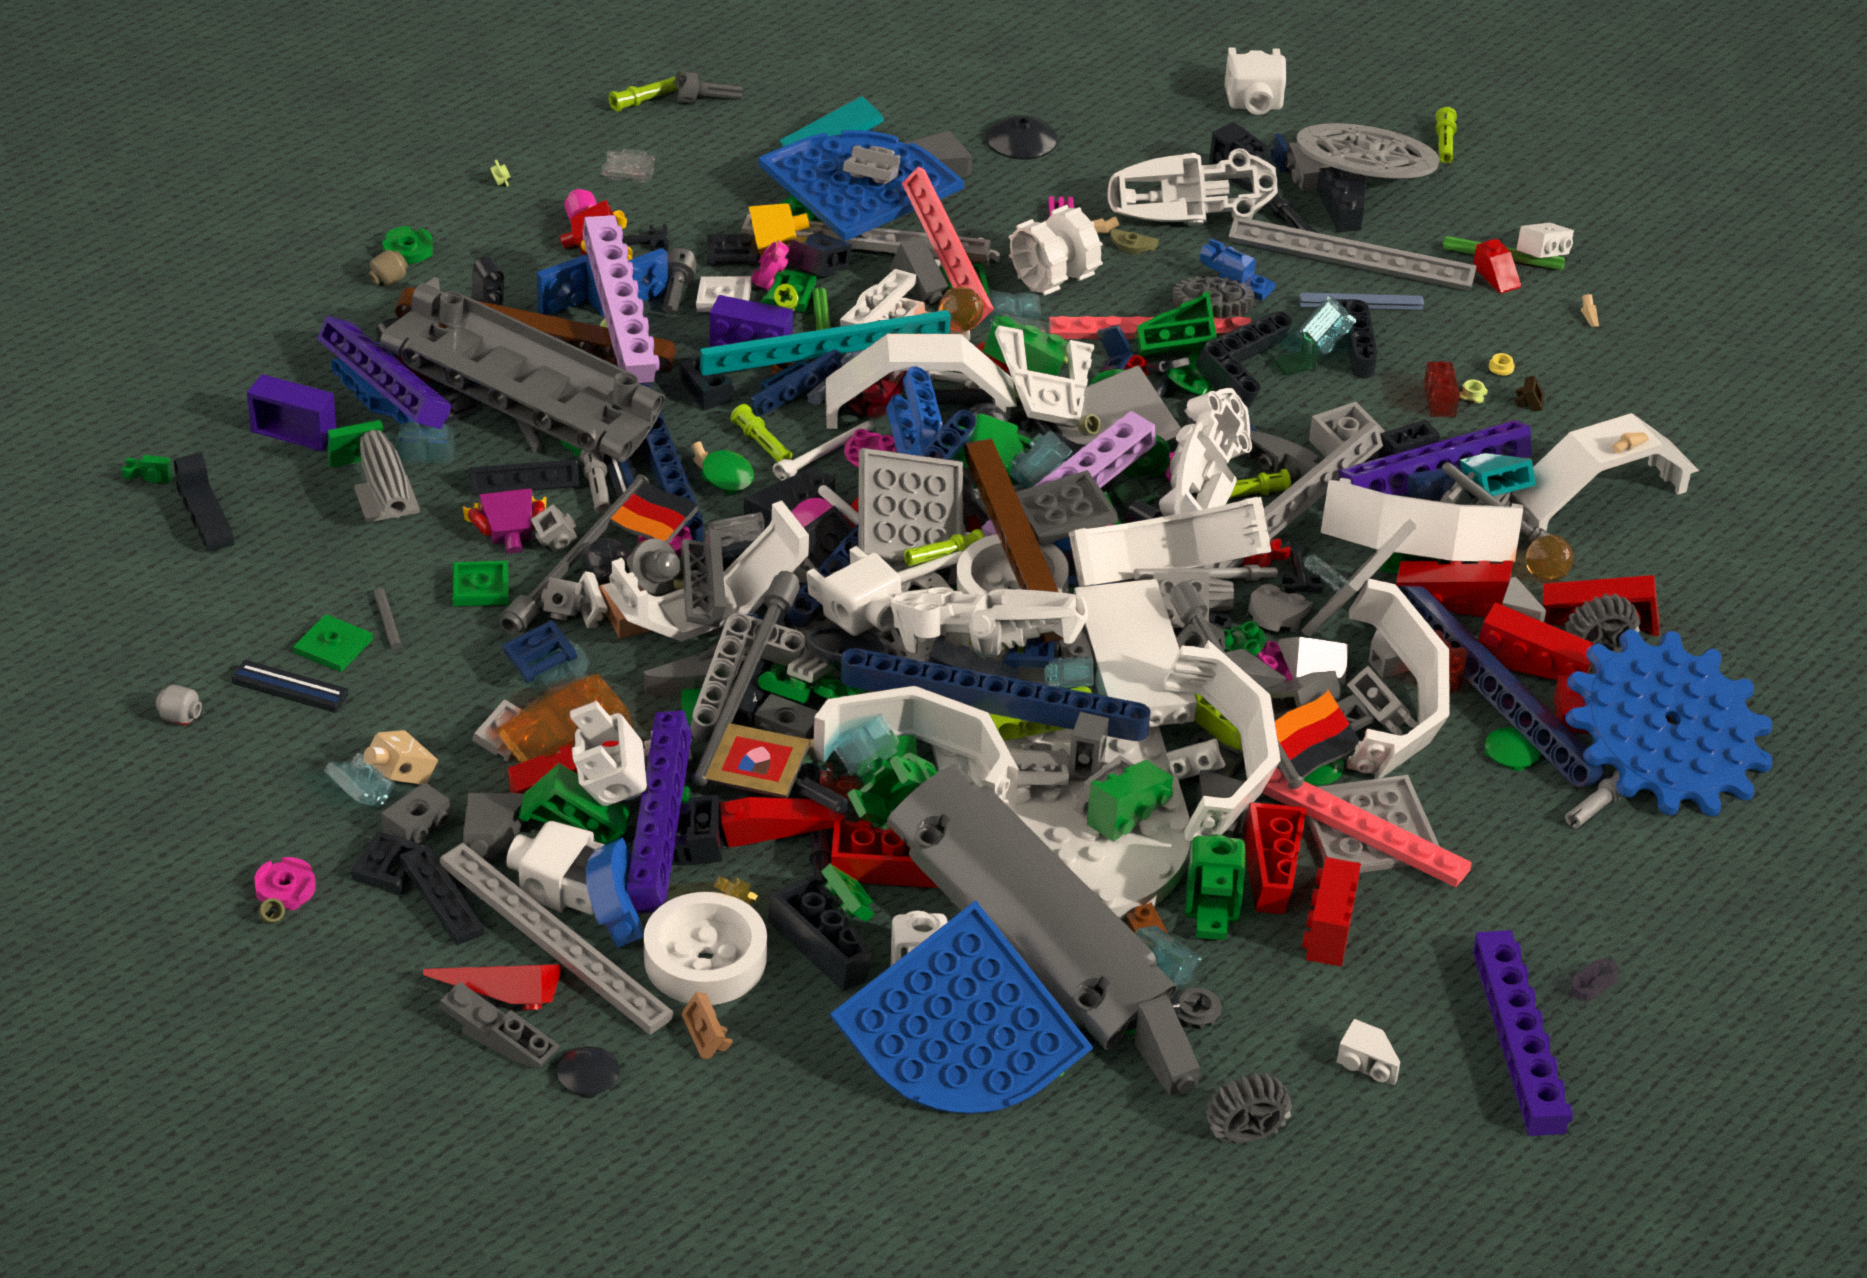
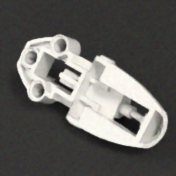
M1239 148L1230 153L1228 160L1220 161L1214 165H1201V156L1196 153L1156 158L1114 173L1109 181L1108 202L1115 213L1128 217L1158 222H1184L1188 226L1202 225L1206 222V213L1232 211L1233 219L1235 216L1252 219L1253 214L1278 193L1276 168L1261 158L1250 155L1246 150ZM1237 158L1242 159L1245 165L1237 167L1232 161ZM1250 177V182H1252L1253 194H1242L1238 198L1228 199V196L1206 197L1228 195L1230 193L1228 180L1206 182L1205 180ZM1267 180L1272 186L1266 189L1261 187L1259 182ZM1125 181H1161V191H1149V194H1136L1134 189L1125 188ZM1149 200L1148 204H1136V201ZM1246 206L1250 212L1241 214L1237 211V207Z
M1226 388L1216 392L1211 391L1188 401L1187 409L1184 411L1189 418L1196 421V424L1184 426L1176 436L1179 444L1170 463V472L1172 474L1171 486L1173 490L1159 501L1160 510L1164 517L1221 506L1227 503L1237 479L1226 464L1229 463L1230 459L1250 452L1252 448L1248 409L1233 389ZM1197 492L1196 500L1192 497V493Z
M935 587L898 593L890 602L894 614V627L899 628L905 649L912 653H917L918 642H925L928 638L941 635V632L970 633L976 655H999L1001 650L1004 649L1005 644L1009 648H1014L1015 643L1023 647L1027 639L1040 637L1041 633L1053 631L1063 637L1064 643L1068 644L1076 640L1088 618V610L1083 596L1037 590L995 589L990 591L985 597V594H962V591H953V589L948 587Z

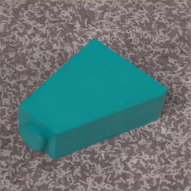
M1484 453L1460 460L1462 472L1466 476L1471 471L1476 474L1473 481L1492 496L1536 485L1532 460L1528 458Z

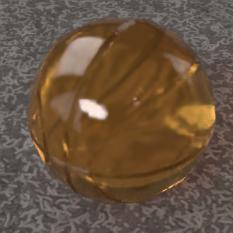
M955 287L943 295L939 302L938 311H949L951 315V330L966 332L975 328L980 322L984 307L981 298L974 290L966 287Z
M1553 534L1543 535L1535 539L1528 547L1526 553V563L1530 573L1537 579L1546 582L1558 581L1565 577L1572 569L1574 562L1573 550L1570 544L1562 537Z

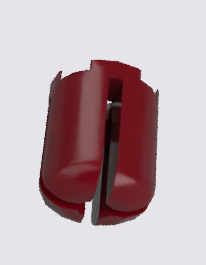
M892 371L847 401V406L853 412L863 417L868 414L870 418H879L887 414L886 406L893 395H900L905 388L903 378L907 371Z

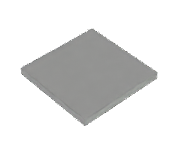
M1139 365L1085 388L1081 417L1086 414L1098 416L1101 427L1097 434L1084 435L1077 426L1054 423L1058 431L1067 439L1084 445L1089 444L1100 433L1106 431L1118 419L1124 417L1130 411L1155 424V434L1161 436L1165 441L1176 437L1181 430V427Z
M866 448L859 450L858 548L867 555L876 553L883 560L906 563L904 559L905 549L946 541L954 534L963 535V462ZM957 564L948 566L946 568L957 569Z
M1411 519L1405 522L1348 579L1301 632L1307 636H1312L1366 583L1416 529V524Z
M1408 775L1317 787L1439 846ZM1305 815L1324 862L1326 857L1361 863L1360 873L1411 866Z

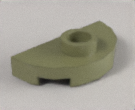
M1113 228L1111 230L1110 241L1117 246L1119 251L1128 254L1138 255L1144 251H1153L1159 243V239L1139 235L1135 232H1126Z

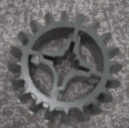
M1605 593L1601 598L1594 596L1590 602L1584 600V605L1582 607H1575L1576 613L1570 614V620L1565 623L1566 632L1594 644H1602L1610 651L1620 653L1622 649L1619 638L1623 632L1629 629L1640 632L1639 616L1634 605H1631L1624 596L1619 597L1616 593L1612 596H1608Z
M1254 1072L1249 1077H1245L1242 1074L1238 1080L1230 1079V1084L1227 1086L1221 1085L1220 1092L1213 1093L1212 1100L1207 1103L1208 1110L1206 1114L1211 1131L1215 1134L1216 1138H1220L1222 1143L1233 1141L1235 1144L1267 1138L1271 1133L1277 1134L1278 1127L1285 1126V1120L1291 1116L1290 1110L1292 1105L1287 1088L1283 1085L1282 1081H1279L1276 1076L1269 1077L1267 1073H1262L1258 1076Z

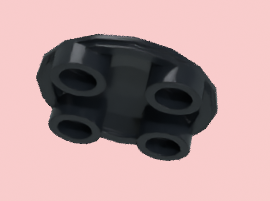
M586 1046L576 1048L566 1053L559 1061L557 1067L559 1082L566 1089L588 1099L594 1098L598 1093L611 1088L620 1076V1067L617 1059L609 1051L600 1047Z

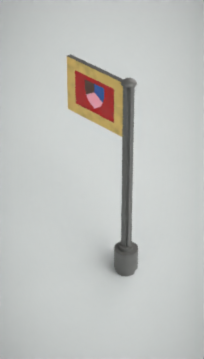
M780 571L778 575L774 576L764 598V603L768 610L695 774L691 775V780L695 785L704 786L709 782L786 799L789 796L811 741L809 739L731 723L779 614L790 611L800 589L799 578L792 572Z

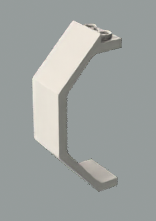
M886 334L826 378L827 429H837L838 410L844 403L892 371H908L912 366L920 367L925 371L962 372L992 396L993 404L1001 408L1008 419H1010V407H1017L1012 377L961 334Z
M1631 413L1569 432L1533 467L1536 485L1510 492V497H1512L1510 507L1512 503L1523 505L1522 519L1533 528H1543L1547 531L1550 518L1603 470L1649 456L1648 465L1650 467L1656 466L1661 471L1660 477L1664 478L1665 482L1671 481L1676 486L1675 492L1677 494L1687 492L1690 474L1699 470L1670 440ZM1644 432L1648 435L1649 440L1630 451L1625 449L1618 454L1612 447L1613 444L1621 440L1620 436L1623 433Z
M1340 478V481L1328 480L1321 533L1379 549L1405 522L1411 519L1416 524V529L1394 552L1453 561L1490 560L1503 562V560H1513L1515 562L1523 505L1513 503L1511 507L1457 505L1385 494L1350 484L1351 479Z
M1261 497L1249 498L1235 503L1120 525L1091 529L1083 528L1069 532L1079 587L1134 579L1133 572L1135 569L1194 568L1271 552Z
M783 501L772 504V520L770 525L723 572L726 609L719 627L686 622L684 588L660 597L649 595L646 590L640 591L638 589V579L634 577L633 572L626 573L625 561L622 558L612 561V574L609 576L611 583L602 586L627 621L682 642L724 626L727 618L732 614H753L764 602L765 595L774 576L778 575L780 571L793 572L808 556L809 534ZM698 587L692 589L699 597L705 595ZM699 606L693 609V613L707 615Z
M1368 579L1349 609V619L1374 625L1412 672L1418 683V726L1402 736L1367 729L1363 741H1359L1358 745H1356L1353 756L1347 758V769L1357 770L1361 773L1374 774L1375 779H1379L1430 744L1448 718L1449 649L1395 584Z
M1208 640L1204 648L1195 646H1182L1163 680L1164 689L1201 695L1239 730L1247 781L1232 797L1203 796L1184 829L1185 840L1192 841L1198 835H1222L1248 808L1249 803L1254 802L1261 795L1280 762L1270 694Z
M910 686L828 699L814 717V760L824 763L835 748L843 745L857 744V740L915 735V738L977 761L986 775L984 784L988 785L1011 810L1016 812L1019 769L988 712L922 688Z

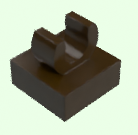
M1535 375L1526 377L1524 387L1516 389L1515 392L1518 397L1514 398L1519 407H1525L1529 404L1532 411L1543 410L1544 392Z

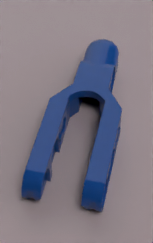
M340 358L331 361L334 375H338L342 379L340 381L348 389H352L355 392L354 395L371 412L393 417L401 426L405 425L408 428L406 431H410L422 442H435L440 438L442 429L414 422Z
M912 366L903 378L908 401L899 394L893 395L886 406L897 453L918 456L942 429V419L929 374L920 367Z

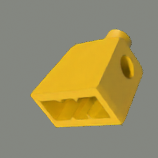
M789 204L749 207L760 257L772 242L779 240L788 247L790 240L797 238L796 231L810 228L807 213L792 216Z

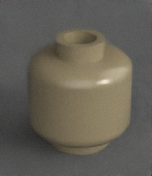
M385 250L370 261L371 271L369 276L376 285L382 283L384 286L390 287L406 276L408 265L398 251Z

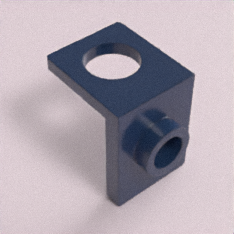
M1279 133L1275 134L1274 147L1270 151L1271 159L1280 172L1290 171L1285 166L1288 147Z
M1116 325L1099 329L1097 335L1110 357L1100 370V373L1112 369H1123L1134 352L1120 326ZM1121 361L1119 364L1112 366L1116 362Z

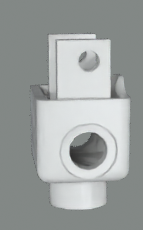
M1228 48L1225 89L1230 107L1233 109H1247L1256 115L1265 114L1270 110L1281 109L1286 84V59L1280 55V49H1273L1272 55L1263 51L1253 50L1246 54H1236V48Z
M855 546L850 549L851 565L826 578L815 569L807 572L808 593L823 605L824 616L851 635H860L873 627H877L880 631H888L894 627V614L890 602L898 593H902L901 578L878 554L872 553L867 555Z
M597 701L570 711V718L579 727L575 732V747L572 748L579 784L602 806H608L621 800H632L640 796L647 786L643 743L620 713L609 716ZM606 741L619 742V744L614 747H605L602 745V743Z
M548 821L534 839L521 834L514 838L507 855V867L519 872L520 889L539 904L560 913L568 906L592 915L594 911L587 889L586 868L590 855L597 848L604 846V844L595 842L593 832Z
M912 911L907 914L896 915L892 920L891 966L947 923L946 916L940 913L928 914L924 911Z

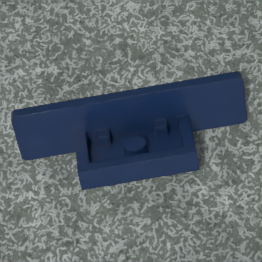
M833 349L809 364L805 360H799L761 382L762 391L751 397L754 415L759 417L771 412L824 381L840 369L842 363L839 351Z
M1442 469L1408 474L1407 495L1398 494L1396 496L1440 502L1448 490L1453 492L1451 488L1456 481ZM1466 489L1471 499H1474L1476 496Z

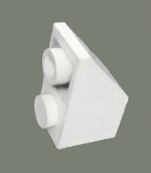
M1354 1019L1340 1042L1337 1063L1342 1064L1348 1070H1357L1370 1075L1378 1082H1387L1395 1085L1400 1061L1384 1031Z

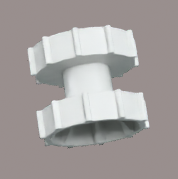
M1067 205L1051 211L1052 215L1042 223L1034 222L1031 219L1017 225V230L1009 236L1011 240V254L1009 257L1012 258L1018 273L1017 277L1021 278L1032 292H1042L1044 296L1059 290V285L1067 280L1068 277L1077 278L1078 281L1094 275V270L1103 264L1101 261L1102 242L1099 241L1093 226L1094 222H1091L1081 212L1080 207L1075 209L1068 208Z

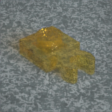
M719 876L713 886L750 905L755 902L758 896L749 891L751 884L737 877L732 882Z

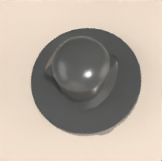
M660 539L642 541L627 558L630 573L633 572L634 577L638 579V588L640 591L646 590L648 594L657 595L669 591L674 586L672 579L680 573V561L675 551L668 543Z

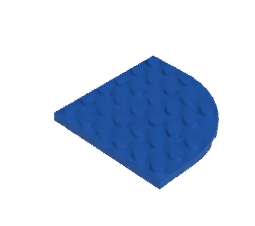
M844 130L841 131V135L828 136L827 133H821L798 140L758 157V165L844 241L915 211L902 182L917 167L926 171L939 200L964 189V180L930 152L912 142L908 145L899 142L896 136L879 132ZM858 145L865 149H870L871 146L893 150L895 156H901L897 177L886 184L873 181L874 178L867 176L864 178L851 176L850 172L843 171L844 161L852 157L853 147Z
M976 900L829 1015L866 1064L891 1089L919 1105L952 1114L987 1113L1016 1105L1046 1087L1093 1049L1091 1044Z

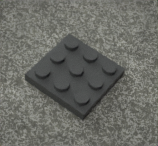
M1088 470L1016 492L1040 546L1070 537L1069 532L1073 530L1106 527L1109 524L1118 522L1117 512Z

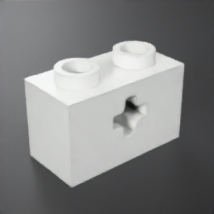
M1553 223L1521 226L1516 250L1539 258L1569 254L1573 244L1574 230Z

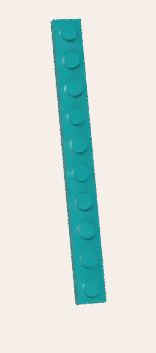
M948 310L703 348L700 349V371L705 376L817 358L833 349L838 350L840 354L866 350L886 334H949L951 315Z

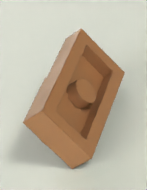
M696 992L681 1015L701 1058L708 1059L714 1055L716 1050H727L733 1041L732 1039L725 1038L728 1030L726 1027L720 1026L707 994Z

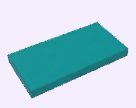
M861 96L779 141L781 146L784 147L798 140L821 133H827L828 136L841 135V131L844 130L868 131L881 124L884 119L882 114Z

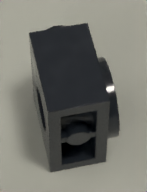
M820 232L793 238L788 246V264L799 267L809 274L831 277L836 274L837 270L848 268L852 244Z

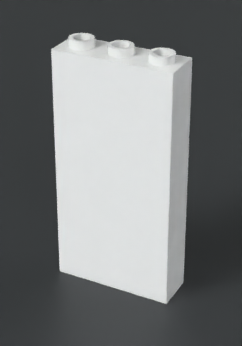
M1157 579L1075 587L1074 595L1083 596L1088 610V618L1084 625L1094 661L1093 677L1099 695L1140 702L1147 705L1151 710L1149 724L1151 727L1194 722L1197 704L1194 693L1164 689L1163 680L1179 652V646Z

